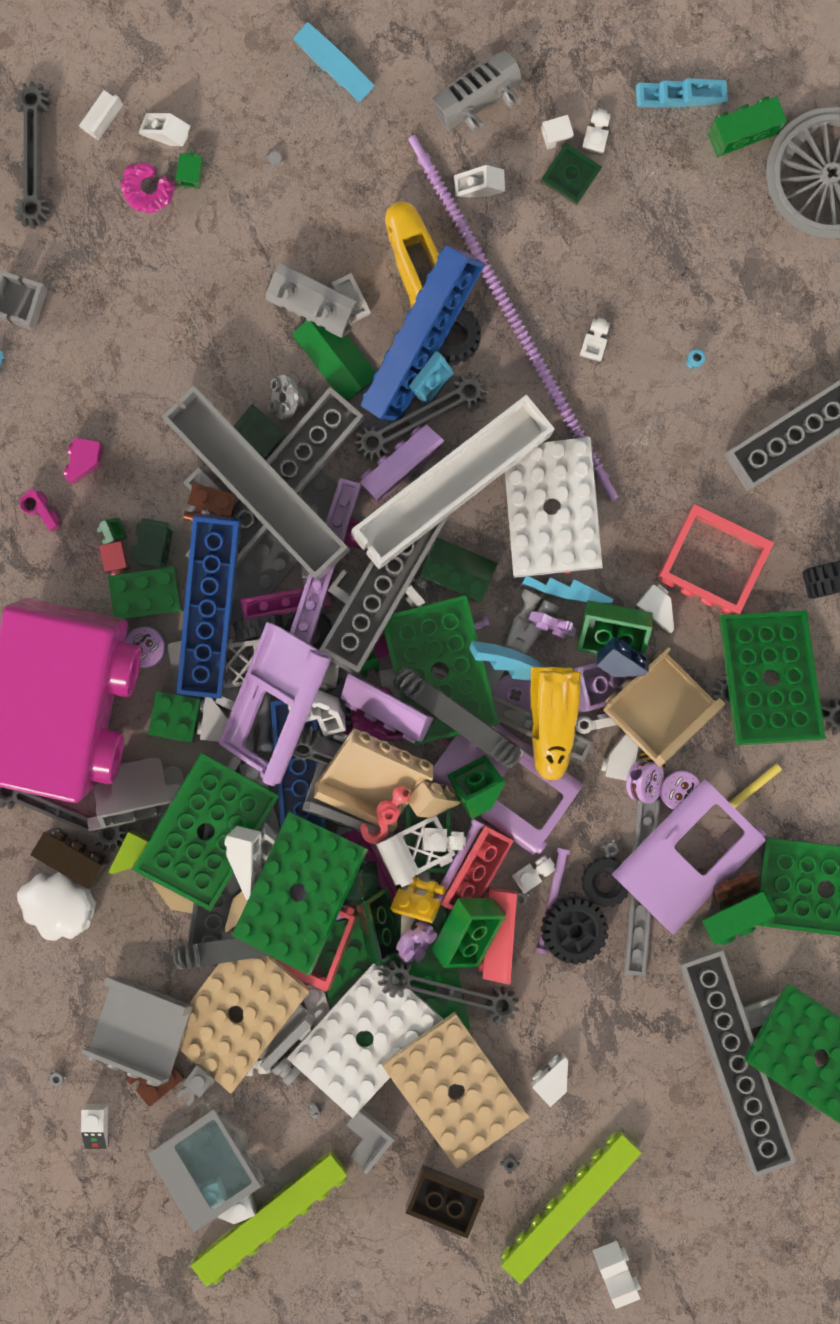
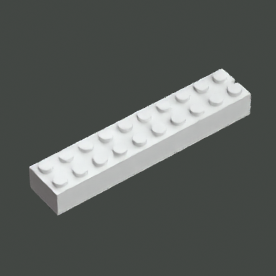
M525 395L352 528L351 536L363 551L368 548L366 554L376 567L381 569L548 439L555 428L531 399Z

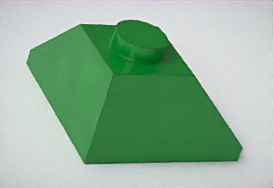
M486 755L447 775L452 787L457 792L462 806L471 819L492 809L506 784Z

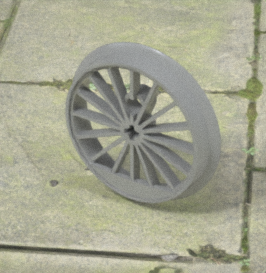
M825 107L808 111L796 117L782 129L768 155L766 180L774 205L791 225L812 236L837 239L840 238V224L837 225L834 192L840 202V162L836 163L840 150V136L831 162L827 126L840 127V108ZM819 127H822L825 161L811 137V134ZM806 140L818 163L799 148ZM796 153L813 168L789 160ZM785 166L813 174L811 176L780 178V172ZM830 172L834 174L831 178L827 176ZM815 181L787 197L781 185L783 183ZM820 184L799 211L788 201ZM824 187L814 221L801 215L803 210ZM827 190L829 194L831 225L818 223Z

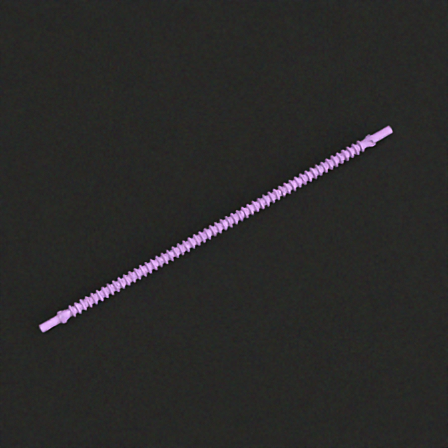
M416 135L411 136L408 140L418 156V163L424 167V173L428 174L427 179H431L430 184L434 185L433 190H437L436 195H440L439 201H443L442 206H446L445 211L450 213L448 217L453 218L451 222L456 224V229H459L458 234H462L461 239L465 240L464 245H468L467 250L471 251L470 255L486 264L482 270V277L487 279L486 284H490L489 289H492V294L496 295L495 300H499L498 305L502 306L501 311H505L504 316L509 318L507 322H511L510 327H514L513 333L518 334L516 338L521 339L520 344L524 345L523 350H527L526 355L530 356L529 361H533L532 366H536L535 372H539L538 377L543 379L541 382L546 384L544 388L549 389L548 394L552 395L551 400L554 399V405H558L557 410L561 411L560 416H564L563 421L567 422L566 427H570L571 430L569 432L574 434L572 438L588 437L583 435L585 431L581 430V425L577 424L578 419H574L575 414L571 413L572 408H568L569 403L565 402L566 397H562L563 392L558 390L560 386L555 385L557 381H553V375L549 374L550 369H546L547 364L543 363L544 358H540L541 353L537 352L538 347H534V341L531 342L532 336H528L529 331L524 330L526 326L521 324L522 319H518L519 314L515 313L516 308H512L513 303H509L510 297H506L507 292H503L504 287L499 285L501 281L496 280L498 276L494 275V270L490 269L491 264H487L488 259L484 258L485 253H481L482 248L478 247L479 242H475V236L472 237L473 231L468 230L470 226H466L467 221L462 219L464 215L459 214L460 209L456 208L457 203H453L454 198H450L451 192H447L448 187H444L445 182L441 181L442 176H438L439 171L435 170L436 165H432L429 153H425ZM592 447L596 480L598 484H602L609 499L613 501L619 498L608 479L610 477L609 474L602 468L603 463H599L600 458H596L597 452L594 453V447Z

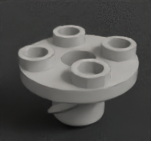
M281 375L278 378L272 379V395L269 403L270 413L275 414L279 419L287 420L293 416L296 409H304L307 406L308 393L304 388H297V384L292 376Z

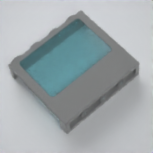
M219 1108L213 1109L147 1154L193 1233L202 1229L210 1221L257 1189L265 1186L263 1182L265 1179L259 1168L255 1169L251 1162L253 1158L247 1149H243L240 1144L241 1138L235 1129L232 1130L230 1128L227 1114L223 1110L220 1111Z

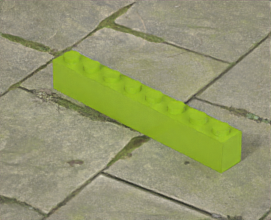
M621 1130L617 1133L613 1132L607 1138V1144L592 1154V1160L587 1166L582 1165L576 1172L574 1180L566 1182L561 1188V1194L557 1198L553 1197L546 1204L545 1208L547 1209L541 1215L537 1214L532 1219L531 1226L526 1231L522 1230L517 1235L516 1242L511 1248L508 1246L502 1251L500 1255L501 1267L519 1284L532 1273L642 1154L640 1148Z
M331 1149L259 1206L255 1216L239 1222L192 1260L191 1268L206 1287L212 1283L216 1285L225 1277V1272L229 1269L233 1271L238 1268L244 1257L247 1255L249 1257L253 1256L260 1249L259 1245L263 1242L269 1243L277 1236L276 1232L282 1227L287 1229L292 1225L297 1215L306 1214L312 1208V1203L316 1200L320 1202L329 1195L328 1191L334 1186L336 1188L340 1187L347 1180L348 1169Z

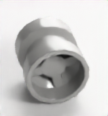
M285 1054L271 1071L275 1075H280L283 1078V1082L289 1086L301 1071L287 1059L288 1055Z

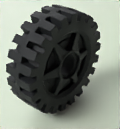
M566 897V899H559L558 903H553L550 910L547 909L545 912L547 915L542 919L543 926H541V932L543 935L541 937L545 947L553 956L566 963L583 964L587 963V960H593L596 954L599 955L602 952L600 949L606 945L604 941L608 939L607 930L609 928L606 924V917L594 903L581 897ZM578 925L579 930L577 934L571 935V928Z

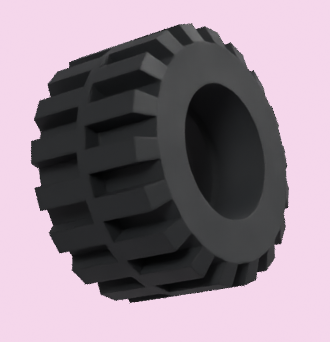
M462 307L454 324L461 326L465 330V341L458 346H449L443 342L438 351L449 365L450 363L457 365L461 361H468V358L470 356L473 357L479 347L481 338L479 321L477 317L474 318V313L471 311L467 312L465 307Z
M840 560L807 568L802 572L808 598L816 599L840 593Z

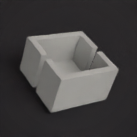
M0 270V320L11 324L13 322L17 326L35 331L48 289L43 283L27 278L22 279L20 276Z

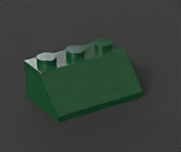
M437 537L420 577L459 595H467V598L481 603L498 563Z
M388 887L365 888L354 895V904L358 911L359 926L363 933L364 948L368 959L376 966H382L393 958L396 953H399L396 949L399 935L394 913L390 909L392 904Z

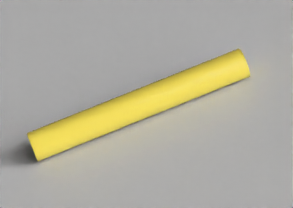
M777 763L731 799L729 803L736 808L782 770Z

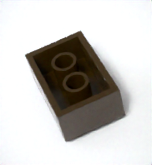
M60 828L43 832L30 854L32 857L87 889L98 883L109 864L103 853L97 850L94 852L86 848L87 844L78 839L73 841L67 837L68 833Z
M422 1165L406 1203L405 1213L468 1239L485 1197L484 1190Z

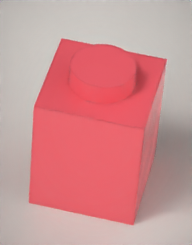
M120 541L99 546L104 572L111 573L113 576L125 574L124 570L130 569L125 543Z

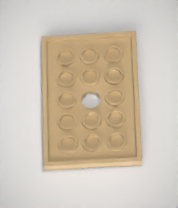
M271 956L220 963L189 1003L193 1005V1009L179 1050L195 1064H199L215 1078L216 1082L232 1094L304 1001L311 989ZM232 1006H239L243 1009L244 1019L241 1022H234L230 1019L229 1009Z
M455 1012L381 1063L382 1067L456 1168L462 1166L529 1118L524 1108ZM453 1084L462 1085L464 1087L463 1096L458 1099L450 1098L448 1096L449 1087Z

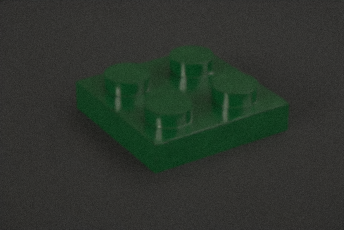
M565 143L541 178V182L575 205H578L602 169V166Z

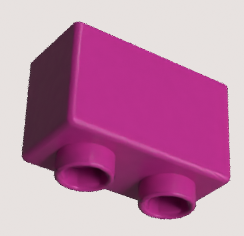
M24 598L5 606L0 626V787L78 803L98 782L108 785L114 782L120 767L124 748V734L108 730L115 695L126 698L130 697L136 684L141 662V647L125 642L128 630V622L125 619L31 598Z

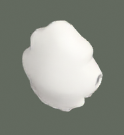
M59 872L53 876L39 873L30 882L22 885L17 892V901L22 909L25 922L35 925L44 939L56 941L61 937L72 939L91 925L97 902L93 898L90 889L83 887Z

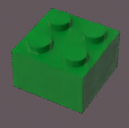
M156 691L148 735L189 743L195 742L202 699Z

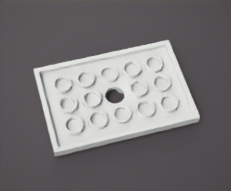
M584 437L543 442L505 471L513 576L517 578L603 568L591 438ZM549 499H557L561 504L560 510L554 515H549L544 511V504Z
M374 963L369 966L317 1023L307 1037L287 1056V1059L352 1118L390 1078L381 1063L443 1020L413 990H403L404 997L402 998L397 994L392 998L389 996V992L383 993L382 989L384 986L378 985V981L382 980L383 977L378 976V972L384 973L385 970L382 966H376ZM395 974L392 977L393 984L400 982V979ZM367 1030L372 1033L374 1040L370 1046L362 1047L357 1043L356 1036L360 1031Z

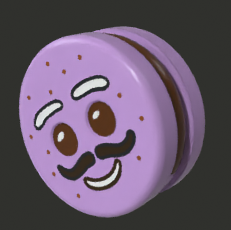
M138 627L132 630L126 637V643L136 644L141 647L140 667H153L164 659L167 643L164 636L158 630L151 627Z
M645 760L635 762L627 776L626 788L629 797L645 803L656 801L661 794V786L664 780L662 767H659L654 762Z
M671 771L664 776L660 798L667 807L675 810L700 784V781L694 774L688 771Z

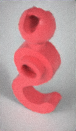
M396 787L393 791L392 800H385L378 804L376 816L380 829L377 833H369L365 823L360 825L362 837L366 842L377 844L386 838L388 834L386 824H392L398 819L399 804L406 803L410 798V791L407 787Z

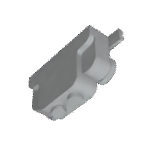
M146 757L139 761L121 763L112 784L98 783L95 787L97 816L87 818L88 830L94 831L163 816L185 779L181 769L176 766H169L164 769L162 761L156 757Z

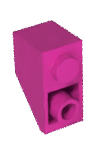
M79 438L73 439V443H70L68 448V456H71L69 465H66L64 477L67 478L66 481L68 483L76 484L100 467L104 447L101 442Z

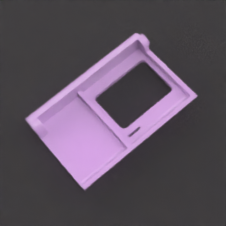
M266 623L219 741V745L260 771V776L263 778L262 781L271 786L281 783L331 657L285 629L272 623ZM266 691L291 706L269 763L245 747L246 739Z
M499 723V725L492 726V728L505 735L522 749L523 755L519 763L563 795V799L540 830L530 825L497 800L492 809L479 816L532 855L536 852L540 854L547 844L544 842L574 800L583 783L568 772H565L563 777L558 780L550 781L542 778L535 768L533 747ZM460 734L455 736L433 766L432 782L452 786L447 777L448 774L484 755L489 758L502 777L509 768L497 762L488 753Z
M704 779L612 875L674 935L715 893L714 887L721 885L722 881L728 880L766 841L764 838L766 833L757 825L753 827ZM718 804L744 830V834L706 874L701 875L675 850V844L713 805Z

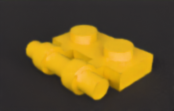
M414 876L412 878L413 882L407 885V891L398 889L390 909L394 913L433 923L441 905L440 901L434 897L436 894L444 895L446 888L445 886L438 885V882L432 880L427 882L420 880V877ZM422 889L427 892L424 896L417 894V890Z

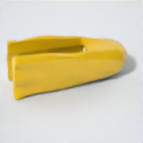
M398 201L390 205L386 210L385 225L402 282L413 308L416 296L423 287L406 248L421 243L431 270L438 261L439 253L416 208L409 202Z
M550 666L531 667L530 669L534 763L536 771L540 776L550 781L563 777L568 768L570 753L574 744L575 726L580 707V678L582 673L574 671L572 667Z

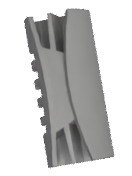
M504 50L464 73L432 98V101L436 104L435 113L448 132L465 122L472 133L476 134L475 125L481 130L484 127V123L476 114L501 97L509 109H513L512 101L516 105L520 104L521 99L513 91L514 88L522 83L520 69L516 60Z
M279 263L275 269L265 299L281 308H287L289 312L297 313L299 317L307 318L306 320L309 322H315L319 327H325V330L341 338L352 330V326L348 321L356 319V316L352 314L353 308L361 307L359 301L283 263Z

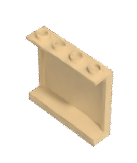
M669 647L664 652L659 650L651 658L653 662L649 665V672L646 675L637 676L634 680L629 678L621 686L623 690L618 695L615 692L610 695L605 701L607 705L603 710L659 767L668 761L725 705L720 698L714 701L668 655L671 650Z
M354 728L315 783L314 798L380 827L376 816L378 804L385 800H392L393 791L398 786L407 787L411 795L423 781L425 782L426 779L432 781L433 764ZM408 802L399 804V815L405 809ZM397 820L392 824H386L388 831L394 832L397 828Z

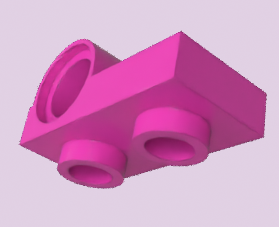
M32 488L21 497L19 502L21 510L33 516L39 514L47 528L55 532L61 528L58 524L60 518L53 509L49 510L46 505L49 501L44 493ZM35 499L36 507L33 510H28V501Z

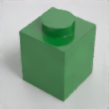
M194 152L180 153L175 178L178 186L200 189L204 162L199 154Z

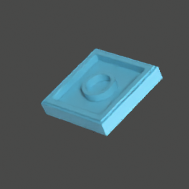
M435 351L409 387L424 405H428L433 402L452 377L454 371L444 357Z

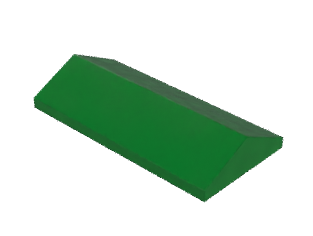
M306 320L292 333V336L334 391L347 402L372 384L374 374L376 373L348 335L341 338L325 330V327H319L315 322Z

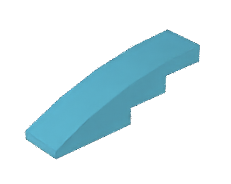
M308 22L292 38L322 71H326L340 87L343 86L357 102H361L375 86L339 49Z
M690 78L684 81L663 80L660 83H638L636 85L637 107L667 108L725 104L728 102L726 80Z
M526 576L521 584L542 594L567 601L586 603L587 600L605 604H611L613 601L612 598L575 579L571 582L570 586H567L550 577L545 585Z
M471 641L469 649L475 660L490 661L495 670L509 671L512 679L530 680L531 667H548L516 650L495 644Z

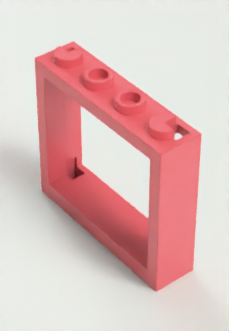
M694 504L691 506L657 577L662 579L661 583L667 587L673 588V586L681 589L680 592L688 597L692 598L695 595L701 598V603L709 607H713V605L720 607V612L723 614H740L774 542ZM695 518L761 550L736 604L728 602L669 573Z
M343 905L338 914L349 919L327 976L314 970L311 975H306L276 958L274 959L299 980L327 992L332 988L359 918L358 913L354 912L355 909L353 907Z

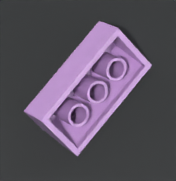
M427 424L423 428L418 426L411 432L412 437L407 442L404 440L399 442L394 447L395 452L392 455L388 456L386 454L377 462L379 465L373 471L369 469L361 476L362 481L360 484L377 504L444 447V440Z
M348 674L341 695V699L346 701V707L357 711V709L364 711V717L374 722L377 719L384 722V728L394 733L396 730L404 733L403 738L412 743H415L416 740L419 742L423 741L435 718L358 676Z

